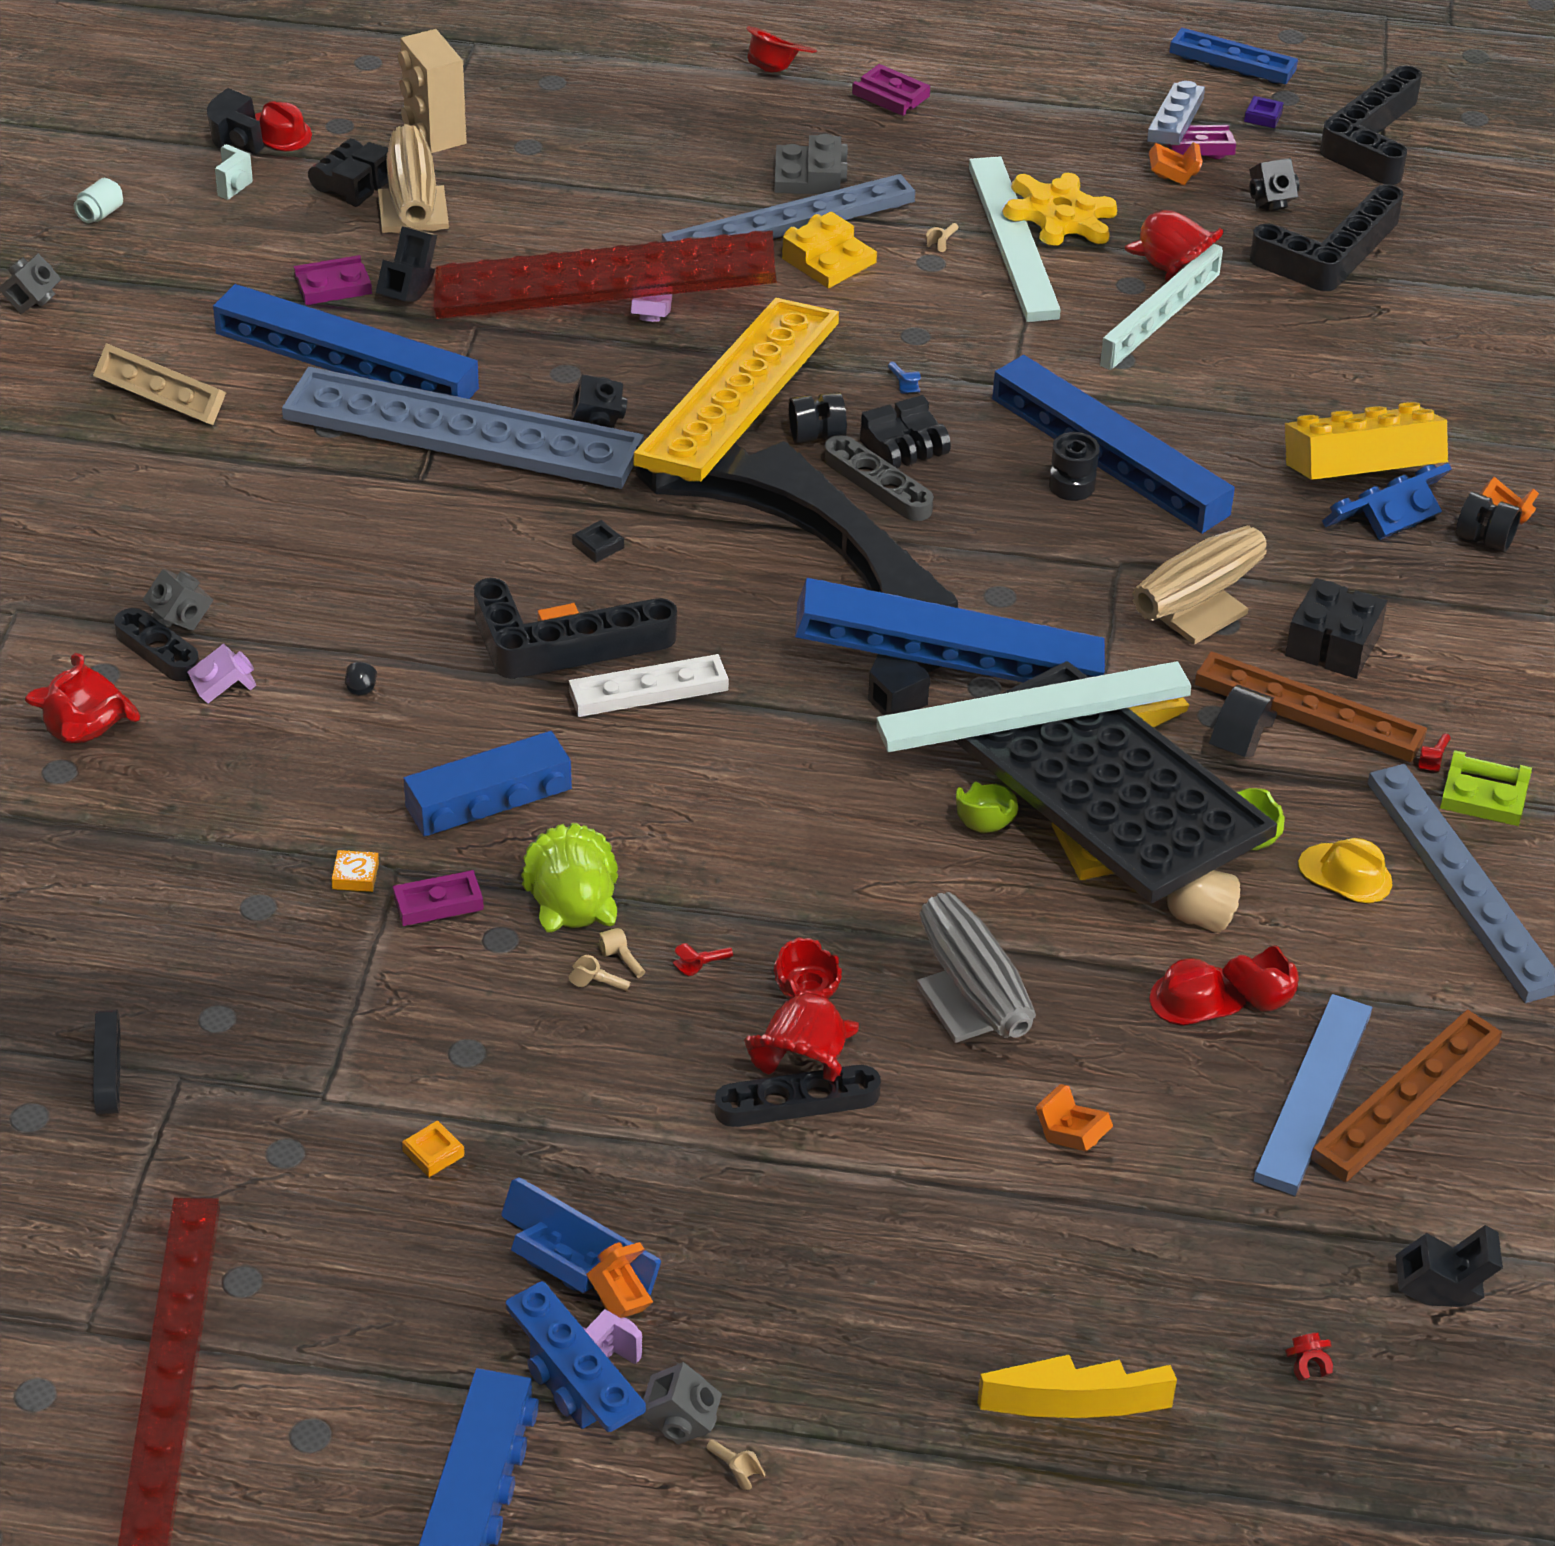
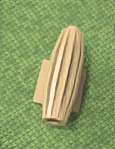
M404 124L402 127L398 126L396 131L393 130L386 159L389 189H378L382 233L392 232L399 234L402 226L431 232L439 229H449L444 185L436 186L433 156L424 135L414 125Z
M1246 525L1209 537L1167 560L1134 588L1132 596H1134L1133 603L1136 605L1137 611L1145 619L1148 618L1149 621L1162 620L1194 645L1247 615L1248 608L1224 591V589L1237 582L1264 558L1267 552L1265 550L1267 545L1265 536L1256 528Z

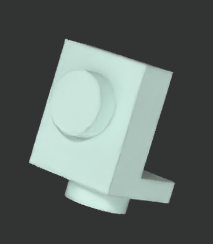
M225 144L221 147L222 163L215 168L218 196L229 200L252 183L253 178L250 154Z

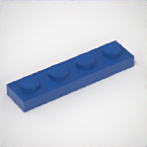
M1182 27L1171 41L1169 53L1179 55L1187 60H1198L1209 63L1213 67L1238 71L1242 75H1253L1276 84H1287L1297 70L1298 63L1297 58Z

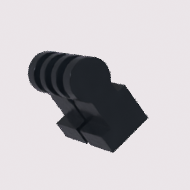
M347 139L308 170L309 181L316 190L323 193L330 190L346 197L347 204L358 207L374 194V190L378 191V189L389 182L386 161L388 148L371 142L363 146L355 139Z
M924 395L896 402L894 408L889 404L862 412L860 441L867 449L897 469L900 468L901 461L904 465L908 466L915 464L917 457L921 461L931 459L933 453L936 456H942L950 452L951 442L948 431L943 424H938L929 411V402Z

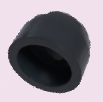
M355 662L348 665L345 674L347 689L353 695H367L376 684L377 671L370 664Z

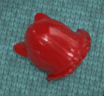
M1160 210L1150 214L1144 220L1140 230V239L1127 244L1125 250L1133 255L1145 256L1153 266L1166 271L1165 280L1168 282L1177 274L1180 268L1197 258L1219 240L1223 235V229L1219 228L1214 232H1210L1183 214L1175 211Z
M74 653L70 658L73 665L72 669L57 675L48 687L34 689L25 697V701L28 704L42 709L43 722L47 731L65 743L88 742L101 736L123 718L137 722L141 717L135 705L106 677L85 665L84 656L78 653Z
M803 993L786 1001L775 1012L762 1036H747L744 1042L752 1063L765 1074L773 1073L786 1052L791 1051L821 1062L823 1064V1078L834 1082L835 1078L841 1074L842 1067L837 1059L841 1055L845 1039L852 1037L859 1031V1023L852 1020H843L834 1004L827 997L814 993Z

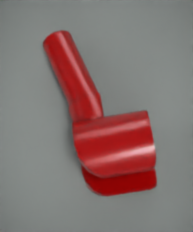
M1443 734L1434 748L1422 746L1418 769L1440 771L1444 750L1451 740L1449 734Z
M683 943L675 949V953L681 959L673 961V964L683 974L693 976L700 971L703 964L732 958L733 950L729 947L697 953L689 944Z

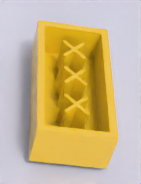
M1416 402L1401 403L1398 405L1399 409L1387 410L1386 407L1380 406L1365 408V413L1353 414L1351 411H1335L1331 413V417L1321 419L1316 415L1297 417V422L1285 423L1286 465L1314 480L1448 462L1447 419L1434 414V410L1420 407V403Z

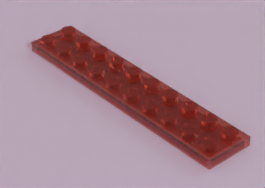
M773 230L436 266L434 310L436 319L777 283Z

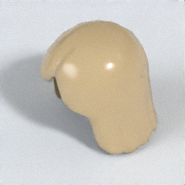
M1213 870L1167 895L1169 911L1176 919L1186 924H1195L1218 934L1226 929L1239 906L1238 900L1241 890L1239 879L1235 875Z

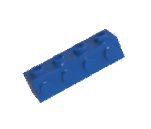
M552 730L403 777L405 806L424 837L572 789L571 759Z

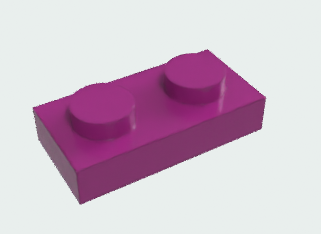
M474 870L393 886L394 900L403 926L484 910L483 896Z

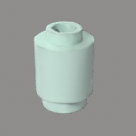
M101 178L78 194L77 200L74 202L75 213L85 223L99 222L123 204L122 190L116 182L108 178Z

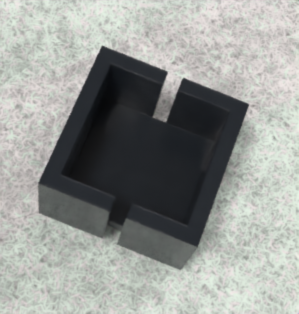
M1315 578L1291 620L1285 656L1318 666L1324 635L1328 634L1330 635L1324 669L1357 679L1381 635L1388 600L1357 590L1350 594L1347 593L1348 587Z

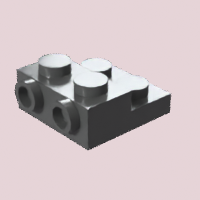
M820 134L809 135V146H799L797 144L776 145L775 193L823 194L839 190L840 182H847L848 144H841V136Z

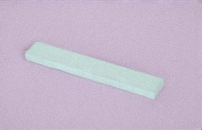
M1213 243L1206 251L1186 265L1103 337L1100 366L1109 370L1113 369L1219 276L1223 247Z

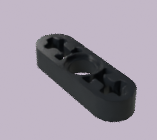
M124 609L115 616L116 637L121 643L174 681L191 680L188 671L199 663V655L195 647L142 609ZM157 641L166 643L161 647L154 648L148 646L150 643Z
M118 1009L101 1010L95 1012L93 1080L96 1115L116 1114L120 1112V1017Z

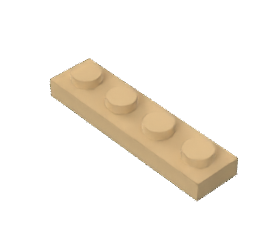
M107 343L93 374L97 378L211 425H214L226 392Z

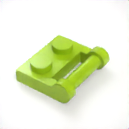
M1454 750L1440 809L1519 827L1532 767L1520 765V768L1466 757V752ZM1461 772H1466V773L1475 774V775H1479V776H1484V777H1488V778H1493V779H1497V780H1501V781H1506V782H1510V783H1515L1516 786H1512V785H1510V784H1503V783H1499V782H1494V781H1490V780H1486V779H1481V778H1477V777H1472V776H1470V775H1463V774H1461Z

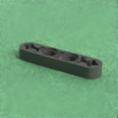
M834 436L826 441L824 460L829 467L906 519L923 521L932 515L934 497L930 490L848 436ZM864 467H866V468H872V469H874V470H873V471H860V470H858V468H864ZM892 484L899 486V488L891 489L883 487V485Z

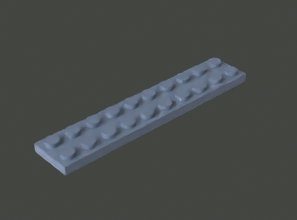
M309 366L282 407L283 419L301 424L324 427L368 438L387 440L402 445L416 446L436 452L450 453L470 459L484 460L504 466H513L538 473H547L619 489L623 488L634 466L636 447L644 442V434Z

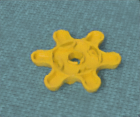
M1064 173L1050 184L1039 182L1027 174H1019L1012 181V190L1024 199L1009 200L1003 207L1002 214L1012 221H1032L1039 225L1042 229L1039 234L1042 242L1053 246L1060 245L1067 234L1082 235L1096 244H1104L1109 241V228L1098 219L1115 217L1118 211L1116 201L1111 197H1093L1080 191V180L1077 175Z

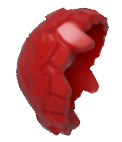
M798 937L784 944L774 963L775 980L779 989L789 999L803 993H814L830 998L838 989L842 978V968L839 967L838 956L835 954L831 955L827 950H822L820 942L810 938L803 939Z

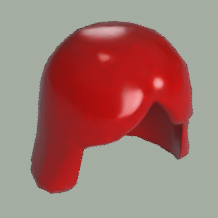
M1277 945L1268 947L1252 959L1240 954L1229 960L1222 970L1223 976L1234 985L1247 1002L1260 1011H1274L1287 1004L1294 997L1299 983L1296 966L1293 962L1288 961Z

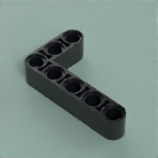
M1399 66L1324 122L1320 154L1326 159L1379 183L1390 185L1400 183L1403 178L1407 149L1404 145L1378 133L1416 105L1422 72L1413 66Z
M1390 184L1377 186L1322 243L1277 225L1260 224L1253 230L1250 261L1259 268L1319 291L1335 290L1397 226L1404 195L1403 191L1399 187Z
M485 578L474 586L475 622L496 672L504 678H522L662 650L675 644L677 638V607L668 599L655 598L524 624L510 590L504 581L497 578Z

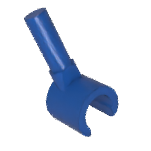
M893 361L888 364V368L899 380L900 393L920 392L918 381L921 380L919 371L905 372Z

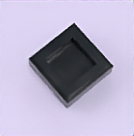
M600 520L573 534L572 545L593 562L597 563L624 549V538Z

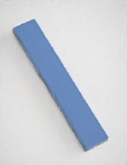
M1334 994L1331 995L1255 1171L1253 1182L1296 1196L1310 1163L1313 1147L1318 1144L1371 1016L1372 1006Z

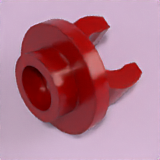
M1319 1333L1295 1337L1292 1339L1294 1347L1285 1350L1287 1358L1298 1356L1294 1363V1373L1299 1381L1310 1378L1307 1368L1309 1360L1317 1362L1320 1367L1321 1376H1327L1333 1372V1362L1330 1356L1323 1352V1350L1332 1347L1330 1339L1321 1340Z

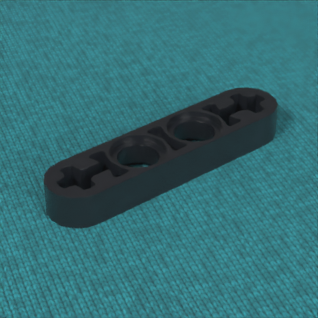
M852 1065L842 1067L840 1076H837L834 1082L824 1079L823 1070L730 1083L723 1085L715 1094V1116L723 1125L740 1127L867 1108L874 1105L880 1097L881 1076L878 1071L870 1066ZM858 1084H862L865 1089H860ZM838 1086H842V1093H838ZM815 1087H822L827 1089L830 1094L824 1098H815L808 1094V1091ZM773 1093H779L786 1096L788 1100L782 1104H772L765 1097ZM754 1098H757L756 1106L753 1105ZM731 1102H736L738 1108H732Z

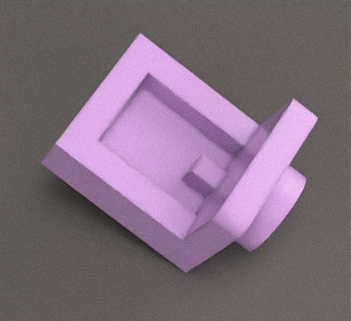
M641 275L638 279L637 296L632 299L631 313L640 314V320L658 322L660 317L667 316L671 311L673 279Z
M222 644L188 671L199 696L207 703H210L238 680L249 690L257 686L250 673L254 670V667L248 658L240 651L235 654L225 644Z
M604 1309L587 1328L583 1327L608 1358L614 1352L633 1364H636L642 1358V1332L629 1319L619 1318Z

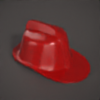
M750 26L746 28L752 34L747 56L748 61L765 71L774 73L787 69L799 51L817 52L816 49L783 40L764 30Z
M269 101L263 106L262 112L255 114L256 120L260 122L262 139L265 145L280 151H296L310 143L312 138L311 128L304 122L302 112L297 106L288 102Z
M1194 958L1181 959L1173 963L1165 972L1164 977L1154 984L1149 997L1152 1010L1161 1019L1179 1025L1194 1024L1204 1020L1232 1015L1239 1012L1246 1005L1247 1000L1223 976L1222 968L1209 965L1200 959Z

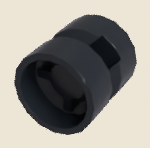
M840 392L820 394L817 400H814L810 395L789 398V425L795 444L816 441L819 435L824 440L834 436H846V408Z
M1079 432L1064 433L1054 440L1049 488L1054 495L1064 500L1078 501L1084 500L1094 493L1100 447L1097 440L1090 435Z
M1471 492L1459 515L1455 531L1456 536L1473 542L1484 539L1485 546L1506 553L1517 532L1522 508L1502 501L1494 505L1492 498ZM1485 517L1489 518L1486 526L1482 525Z

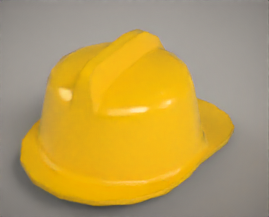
M1351 838L1334 843L1317 844L1302 852L1298 860L1299 870L1306 879L1356 902L1374 903L1381 901L1389 895L1393 886L1391 875L1385 867L1383 853L1375 844L1365 839Z

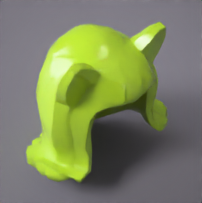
M571 823L569 827L560 824L556 828L547 829L546 834L541 833L538 835L536 842H531L526 849V855L523 857L526 865L523 867L524 871L521 874L523 878L522 886L526 892L530 891L539 903V919L542 928L546 932L552 933L561 928L562 925L569 928L586 927L595 921L604 926L615 925L617 906L612 895L614 883H616L618 878V865L614 859V854L611 852L612 846L606 841V837L602 833H597L594 829L584 825L580 826L578 823Z

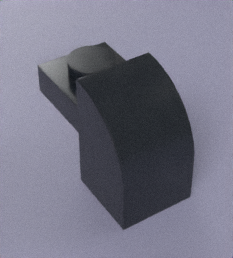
M227 88L211 100L207 107V116L212 141L217 148L221 149L225 144H232L254 154H257L264 148L260 122L255 118L251 97Z
M402 226L395 259H383L375 293L402 301H418L428 290L436 269L431 267L438 235Z
M1236 685L1227 696L1221 708L1209 744L1243 757L1254 756L1263 728L1272 727L1277 715L1276 711L1271 710L1274 697L1241 685Z
M1484 1225L1454 1247L1425 1233L1396 1254L1399 1291L1429 1306L1462 1307L1485 1298L1483 1282L1503 1269L1499 1232Z

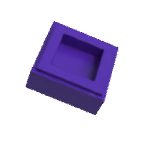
M1253 96L1246 110L1244 122L1275 128L1282 115L1284 103Z

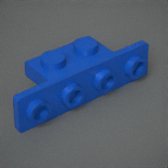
M1449 463L1437 468L1435 464H1430L1415 472L1416 476L1410 479L1406 475L1397 477L1387 484L1388 488L1380 490L1378 486L1372 487L1361 493L1356 501L1351 502L1350 498H1345L1330 507L1332 513L1323 519L1322 522L1326 528L1364 512L1379 540L1436 517L1442 512L1429 485L1438 482L1452 468Z
M518 1177L511 1181L502 1217L524 1230L515 1235L511 1251L525 1258L529 1265L543 1269L559 1278L566 1287L581 1291L582 1293L594 1288L586 1274L600 1262L598 1255L606 1248L618 1242H621L623 1247L634 1244L526 1180ZM645 1250L630 1265L650 1296L661 1260Z
M538 1282L506 1300V1310L530 1338V1359L527 1361L529 1371L538 1384L542 1385L545 1383L550 1389L558 1409L564 1416L571 1415L581 1429L598 1421L605 1431L612 1432L646 1412L644 1400L545 1282Z

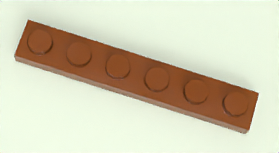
M1212 651L1196 673L1195 685L1228 696L1236 685H1241L1272 696L1274 700L1271 710L1276 711L1277 715L1408 762L1413 761L1426 737L1427 728Z
M1467 1009L1316 1144L1312 1150L1311 1160L1343 1182H1348L1500 1043L1502 1031Z

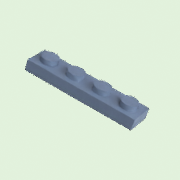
M1192 81L1174 83L1148 129L1147 141L1180 145L1204 99L1205 86H1197Z

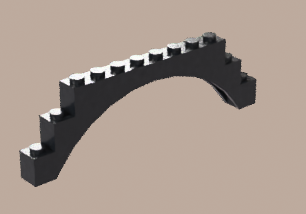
M785 441L751 455H748L744 448L734 443L701 482L686 481L679 476L667 473H653L646 468L636 466V476L655 494L706 497L746 505L783 518L814 534L842 555L865 581L868 589L871 591L958 608V600L951 591L945 589L928 570L920 566L906 550H903L896 544L886 531L881 530L868 518L863 510H859L846 498L841 490L834 487L820 471H817L804 459L801 453L796 452ZM877 654L869 672L868 701L884 716L920 709L928 705L929 687L931 684L928 672L941 666Z

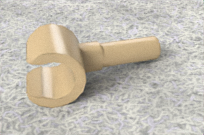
M952 223L945 230L939 227L929 229L926 233L927 247L937 243L938 251L944 252L946 250V240L958 230V225Z
M615 928L600 933L602 940L599 941V948L604 957L618 953L620 959L625 962L637 978L645 974V970L628 949L626 936L622 929Z
M591 955L581 956L573 964L574 970L569 974V980L578 987H585L594 979L627 991L631 983L600 969L599 962Z
M715 1440L708 1442L707 1450L729 1465L740 1488L743 1490H750L752 1488L748 1479L750 1475L760 1474L762 1477L766 1476L753 1451H743L737 1454Z

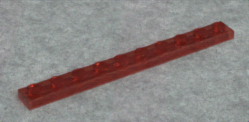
M219 1198L173 1199L118 1546H171L220 1215Z

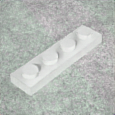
M719 654L569 680V693L578 717L728 691L729 679Z

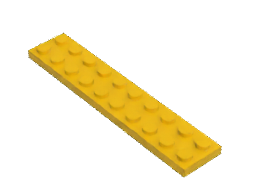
M775 298L634 452V466L646 468L653 473H667L679 476L686 481L701 482L838 325L839 311Z

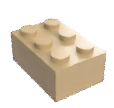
M437 29L401 37V51L398 52V61L403 79L399 81V86L404 97V107L401 108L404 124L414 125L418 130L422 131L431 153L466 144L463 60Z

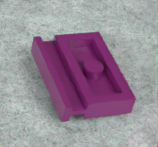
M878 64L864 74L860 82L855 81L852 83V94L904 116L907 109H914L930 97V85Z
M1190 125L1180 145L1167 144L1169 149L1184 155L1192 142H1195L1200 146L1201 156L1207 155L1214 159H1221L1226 155H1235L1236 141L1232 132L1229 131V125Z
M360 255L294 266V277L298 282V288L305 305L372 294V284L365 266L361 262Z

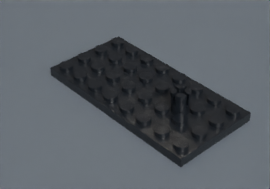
M1066 661L1001 694L1089 677ZM1129 708L953 740L1151 904L1274 838L1277 834L1276 822Z

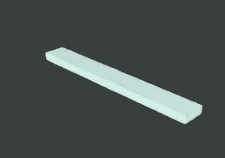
M1002 157L970 159V173L1026 322L1060 319V306L1027 222L1024 220L1012 221L1002 214L1003 207L1009 200L1018 199L1016 193L1011 188L1012 183Z
M1177 661L877 717V729L887 752H894L1187 697L1191 695V684Z

